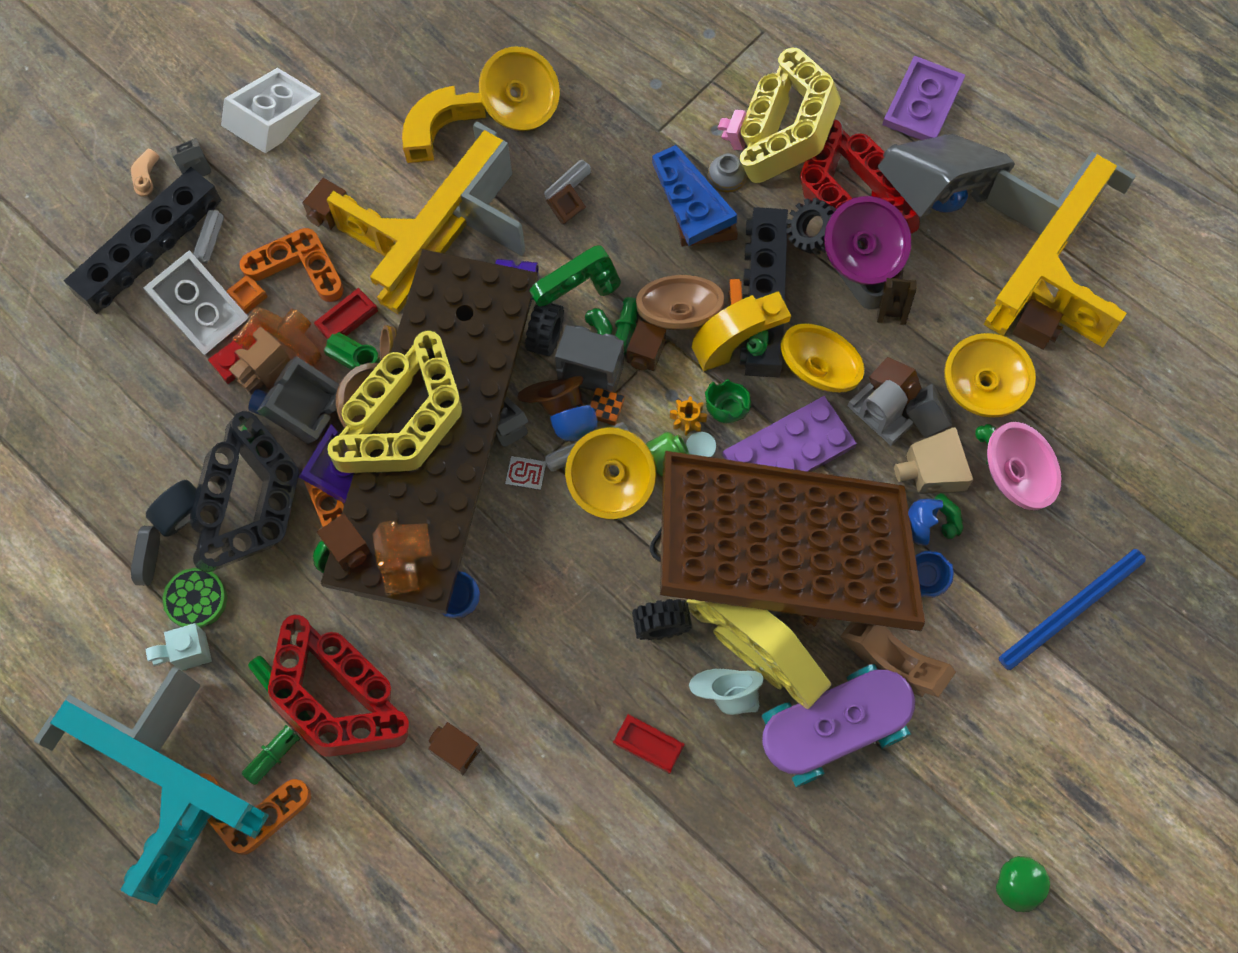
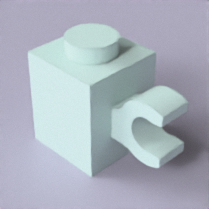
M196 623L164 632L166 645H157L145 649L148 662L152 661L154 666L170 661V663L182 671L212 662L206 633Z

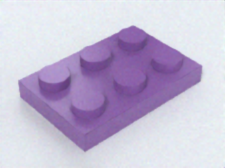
M914 56L882 125L919 140L938 137L961 88L965 74Z

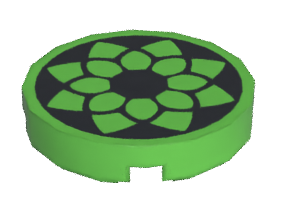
M196 567L183 570L175 575L165 587L162 598L164 611L169 619L180 627L196 623L202 629V627L216 622L224 612L227 603L225 586L220 578L212 572H202Z

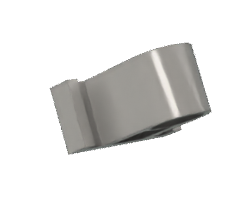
M886 380L876 390L869 383L849 401L848 407L892 446L913 425V421L907 420L902 416L907 403V396L899 385L891 380Z

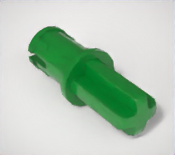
M633 297L624 298L620 318L615 322V327L617 328L615 336L619 340L624 341L623 354H627L628 345L637 325L638 311L636 298Z
M285 725L266 747L264 745L261 746L262 751L242 771L243 777L251 784L256 785L276 763L279 765L282 763L280 759L301 738Z

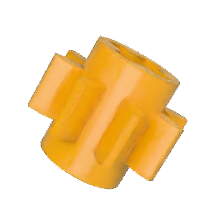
M689 396L688 400L683 402L677 399V410H670V418L677 419L673 423V429L677 430L680 428L684 431L685 436H688L689 432L694 430L701 432V424L699 422L704 423L707 421V414L700 413L703 410L704 403L700 402L697 404L692 400V396ZM686 414H692L691 418H685Z

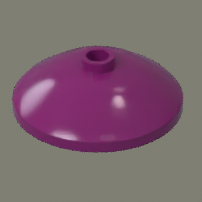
M861 196L848 200L834 211L826 226L824 239L830 262L842 276L855 283L864 285L883 283L886 281V278H892L898 274L909 258L911 233L907 221L894 205L881 198ZM858 241L864 242L865 249L859 248Z

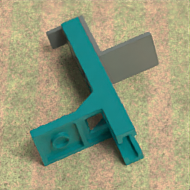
M175 666L172 667L133 729L69 694L55 716H49L34 739L35 743L52 751L66 732L162 787L159 828L145 842L143 854L138 862L132 865L125 874V883L120 889L131 897L156 905L211 816L254 839L269 817L267 813L159 753L200 688L198 682Z

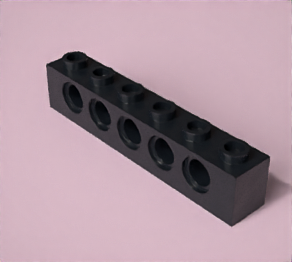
M190 167L64 280L65 284L94 313H99L103 308L108 307L119 293L130 287L141 273L151 268L163 253L172 249L186 232L194 229L197 222L209 210L213 211L217 207L218 203L222 200L215 186Z
M754 207L752 218H747L746 235L751 236V241L745 244L744 260L750 261L749 269H744L743 286H748V295L743 294V299L752 295L755 299L779 291L785 303L786 222L788 219V209ZM760 239H769L770 242H763ZM759 264H768L770 267L764 268ZM766 289L769 291V293L763 294L760 293L758 290ZM784 324L767 329L769 334L767 349L759 356L752 355L748 351L747 343L749 338L746 339V347H741L740 365H745L744 376L780 378L783 364L781 340L784 336Z

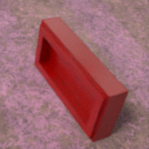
M357 288L317 319L314 325L327 340L332 334H337L338 332L347 336L377 313L378 308L360 288Z
M629 714L613 741L615 746L668 774L671 773L685 746L684 743Z

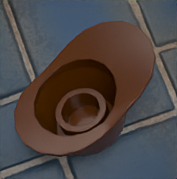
M575 376L568 379L549 380L532 384L521 390L517 398L519 401L527 403L539 402L548 415L553 416L557 413L583 406L579 386L583 383L584 378L582 376Z

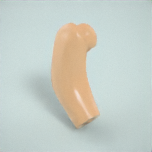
M149 148L131 166L134 191L143 197L153 192L154 186L150 173L160 158L155 151Z

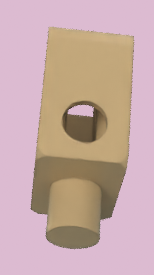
M956 427L912 444L907 452L908 462L895 464L894 466L898 482L914 479L917 491L921 494L966 491L973 482Z

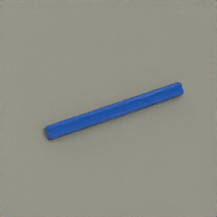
M1133 549L1005 651L999 657L1003 667L1007 670H1012L1146 561L1145 556L1138 549Z

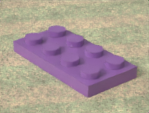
M823 396L725 449L722 452V456L726 460L812 472L854 449L857 443L826 397Z

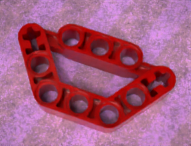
M834 119L823 150L817 156L805 161L801 170L800 178L805 199L813 201V198H818L836 209L848 200L853 199L833 178L842 154L848 161L850 168L879 198L891 203L901 212L907 221L911 234L916 232L920 226L918 214L878 168V165L884 159L883 155L885 152L866 134L858 133L850 137L843 130L841 123Z
M291 615L283 621L268 685L269 699L274 710L320 755L325 757L396 748L405 743L408 738L409 721L403 712L397 710L390 703L391 685L388 679L341 634L327 632L321 636L309 624L308 620L301 615ZM299 630L301 632L297 634L296 646L292 644L291 635H294L295 631ZM331 646L340 649L339 653L335 655H327L324 653V650ZM309 651L355 699L372 713L337 718L329 714L302 687ZM287 659L298 661V664L292 668L282 666V663ZM355 667L362 670V673L357 677H351L346 674L350 668ZM281 689L292 691V694L285 699L275 696ZM373 689H380L385 694L381 698L374 699L368 693ZM306 710L315 714L308 721H302L297 718L302 711ZM390 725H396L398 733H392ZM376 726H380V736L376 737ZM365 728L370 734L364 739H358L354 737L353 732L356 729ZM328 732L334 733L337 736V739L329 744L323 743L320 740V737Z

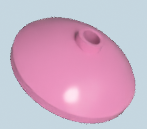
M1020 422L1006 423L992 433L988 443L987 461L991 476L998 489L1010 501L1024 509L1039 510L1051 505L1060 492L1061 471L1057 457L1047 440L1037 430Z

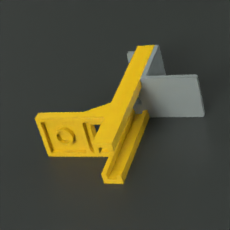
M477 121L473 125L476 141L415 219L381 218L374 210L370 208L366 210L359 206L350 196H342L335 191L327 198L337 229L385 256L370 275V278L376 286L378 284L384 286L377 296L379 303L396 314H399L406 304L422 249L445 254L466 225L520 256H523L526 252L522 224L489 205L512 175L508 143L498 138L497 132Z
M1092 151L1060 198L1055 200L1001 169L986 203L1040 234V237L994 302L996 306L983 325L1004 336L1023 307L1032 298L1064 314L1060 323L1103 348L1127 313L1116 304L1107 302L1095 295L1089 288L1075 283L1061 262L1059 255L1095 205L1105 187L1109 185L1125 194L1136 175ZM1044 281L1059 289L1055 297H1053Z

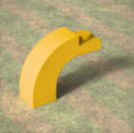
M449 86L433 91L420 99L408 113L403 125L402 143L406 162L434 161V138L437 132L446 124L458 120L486 118V110L481 101L480 93L468 92L456 95L455 86Z
M779 291L755 299L752 295L723 309L699 329L692 342L693 352L703 372L729 363L733 351L739 344L759 332L790 322L791 314Z

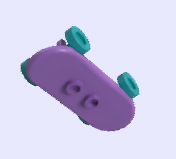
M872 664L849 675L847 682L825 691L809 709L804 708L799 703L792 706L788 702L767 711L761 716L766 725L762 736V745L766 756L779 770L788 774H797L791 778L797 788L823 776L825 772L822 766L876 741L879 742L881 748H886L907 738L911 733L906 724L912 718L915 710V696L907 680L896 672L878 670L876 665Z

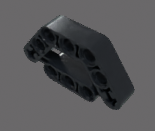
M241 411L237 413L226 425L224 441L217 443L204 459L190 514L191 527L200 533L197 548L193 555V562L196 568L202 572H213L268 550L279 543L286 533L299 470L294 461L252 412ZM243 425L247 428V430L245 429L243 431H240L238 429V427H241ZM254 436L256 439L250 444L248 440L250 441ZM256 446L263 447L268 453V458L259 456L256 452ZM215 453L224 454L228 459V464L219 463L216 460ZM240 454L263 481L254 521L219 535ZM276 470H281L286 474L287 482L280 481L277 478ZM208 482L217 483L221 488V493L215 494L211 492L208 488ZM269 498H274L280 503V511L271 508ZM200 512H210L213 515L214 522H204L201 519ZM262 527H268L272 530L274 534L273 540L263 536ZM234 538H240L244 541L246 545L245 551H239L235 548L233 544ZM221 548L223 550V553L217 556L214 560L212 558L207 559L205 557V553L207 552L209 554H212L214 552L219 551Z

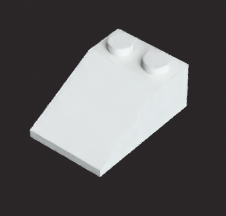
M276 68L224 98L221 126L262 152L267 153L289 136L320 100L321 94L281 69Z
M190 250L143 287L145 292L203 355L207 354L249 319L246 313Z

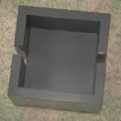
M566 325L555 355L557 380L582 376L584 381L579 386L580 388L594 392L596 388L615 393L624 368V341L619 340L618 337L612 334L601 335L593 333L583 326L571 327Z
M296 356L287 362L274 383L275 387L270 389L256 412L306 444H309L318 439L330 419L329 414L335 411L336 393L339 384Z

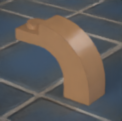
M851 622L840 636L868 665L875 664L878 670H889L898 673L907 680L912 687L913 693L920 697H923L925 693L939 697L956 673L950 664L921 655L903 644L886 626Z

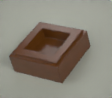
M567 184L546 200L561 224L566 223L586 208L571 184Z

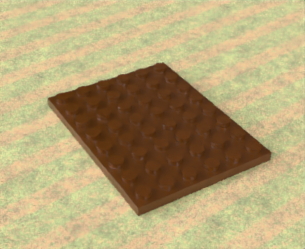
M665 451L663 459L660 595L922 631L925 618L905 486Z

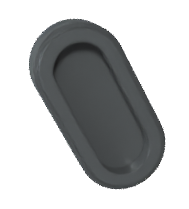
M144 525L138 531L131 565V578L135 585L149 586L153 581L160 545V533L155 526Z

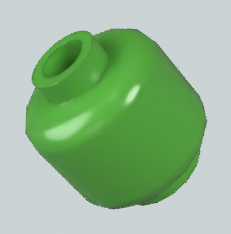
M665 432L646 443L654 457L656 473L660 476H663L665 451L689 454L688 448L679 434L675 436L670 432Z

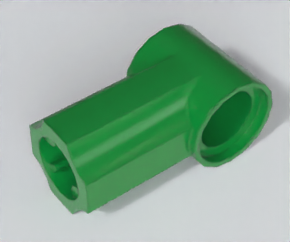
M340 332L332 334L327 340L324 349L325 355L351 370L367 362L380 363L378 352L371 345H361Z

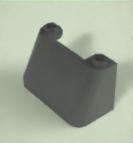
M944 134L940 137L892 145L885 151L884 159L878 165V168L918 216L924 217L932 212L930 208L936 201L939 200L944 204L955 192L972 189L973 192L970 195L977 203L985 201L1000 170L1003 169L1010 172L1015 163L1006 153L955 134Z

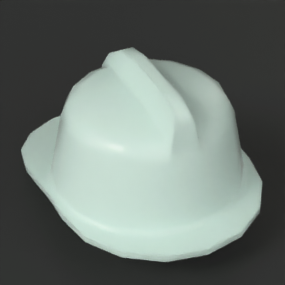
M710 669L696 674L690 680L689 688L698 697L714 699L723 713L735 715L758 711V689L763 684L764 678L757 671Z

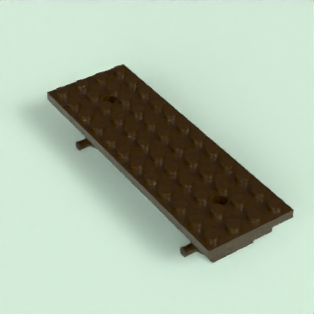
M422 249L391 353L399 352L405 355L414 345V340L419 333L424 331L437 333L442 340L459 393L462 413L418 469L412 471L354 473L342 514L344 513L366 542L371 553L366 555L367 558L362 564L355 568L349 567L345 571H343L333 555L329 553L321 580L323 587L414 609L421 608L447 614L533 299L530 288L537 282L538 272ZM432 348L427 349L429 360L435 358ZM396 368L390 374H400L404 369ZM421 369L413 376L410 386L370 434L400 433L426 401L429 394ZM436 374L431 379L440 380L445 375ZM379 391L377 398L381 397L385 392ZM444 401L440 404V407L448 408L454 402ZM424 425L420 431H431L435 425ZM407 448L403 450L401 455L410 456L416 449ZM375 449L369 456L378 457L384 450Z

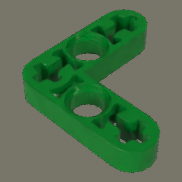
M597 245L537 281L530 288V293L538 306H545L590 279L600 296H606L614 292L620 286L621 280L603 246Z

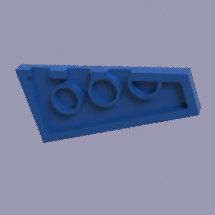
M677 145L652 156V164L688 246L737 223L735 211Z

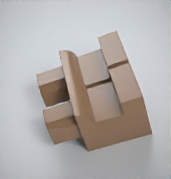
M261 326L252 334L257 342L248 351L245 349L236 350L235 353L240 359L229 368V371L238 379V383L250 395L262 385L268 390L272 389L285 365L291 360L282 345Z

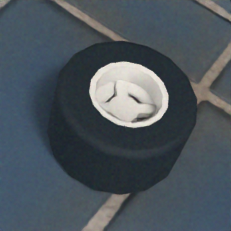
M182 480L174 484L149 506L146 511V518L163 536L169 537L174 535L190 522V514L197 488L189 480Z

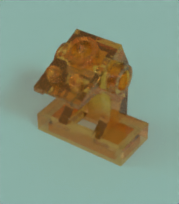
M387 521L379 524L373 533L376 562L383 576L386 595L419 590L414 559L432 556L427 523L398 525V522Z

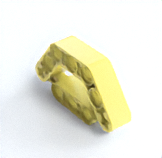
M792 47L784 50L778 58L779 68L777 73L768 74L759 81L740 129L747 148L740 155V162L748 178L754 183L764 182L820 154L841 102L832 77L798 48ZM792 86L804 99L794 124L778 132L790 100L789 91Z
M432 331L419 333L414 340V345L405 355L399 352L387 354L346 402L342 409V417L346 427L328 445V454L337 470L344 473L416 470L425 462L459 419L462 413L459 393L442 340L437 333ZM432 348L435 358L429 360L427 349ZM396 368L404 369L400 374H390ZM421 369L429 394L426 401L400 433L370 434L410 386L413 376ZM436 374L445 375L440 380L431 379ZM378 391H383V392H385V393H384L381 397H379V398H372V397H371L375 392H378ZM444 401L454 402L448 408L440 407V404ZM365 415L362 421L352 422L355 416ZM424 425H435L431 431H420ZM407 448L416 449L410 456L401 455L403 450ZM375 449L384 450L378 457L369 456Z
M687 600L689 612L703 623L717 625L713 632L723 645L753 670L761 673L763 678L775 688L781 690L785 687L789 694L804 708L809 709L831 686L829 679L793 631L768 610Z

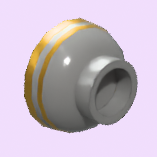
M726 153L712 161L708 168L707 177L709 183L715 189L729 193L743 187L747 174L740 162V158L734 154Z

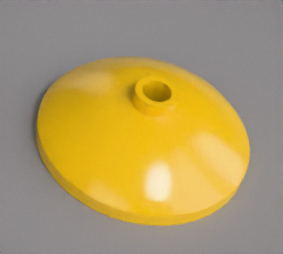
M515 46L496 52L485 63L479 78V93L483 106L497 123L508 129L529 131L538 128L552 117L557 108L560 96L557 75L550 63L532 49ZM511 89L517 92V98L511 95Z
M797 324L789 328L781 340V352L790 370L803 382L816 389L832 393L847 392L856 388L863 379L864 364L857 350L845 338L828 328L815 324Z
M992 333L976 334L960 341L950 352L944 368L945 383L953 399L967 411L983 417H1003L1016 412L1028 401L1036 382L1035 368L1027 352L1015 341ZM981 381H987L990 386L982 385Z
M614 427L594 430L579 439L569 453L565 468L567 487L576 503L586 512L605 519L623 518L638 511L653 493L657 476L655 460L648 446L635 434ZM612 465L619 468V475L611 474L610 467Z

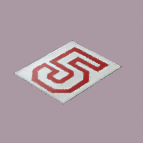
M511 456L505 484L541 490L546 462Z

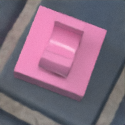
M735 110L731 119L722 118L717 127L718 130H724L721 137L730 141L733 150H744L746 146L740 132L746 116V112L743 110Z

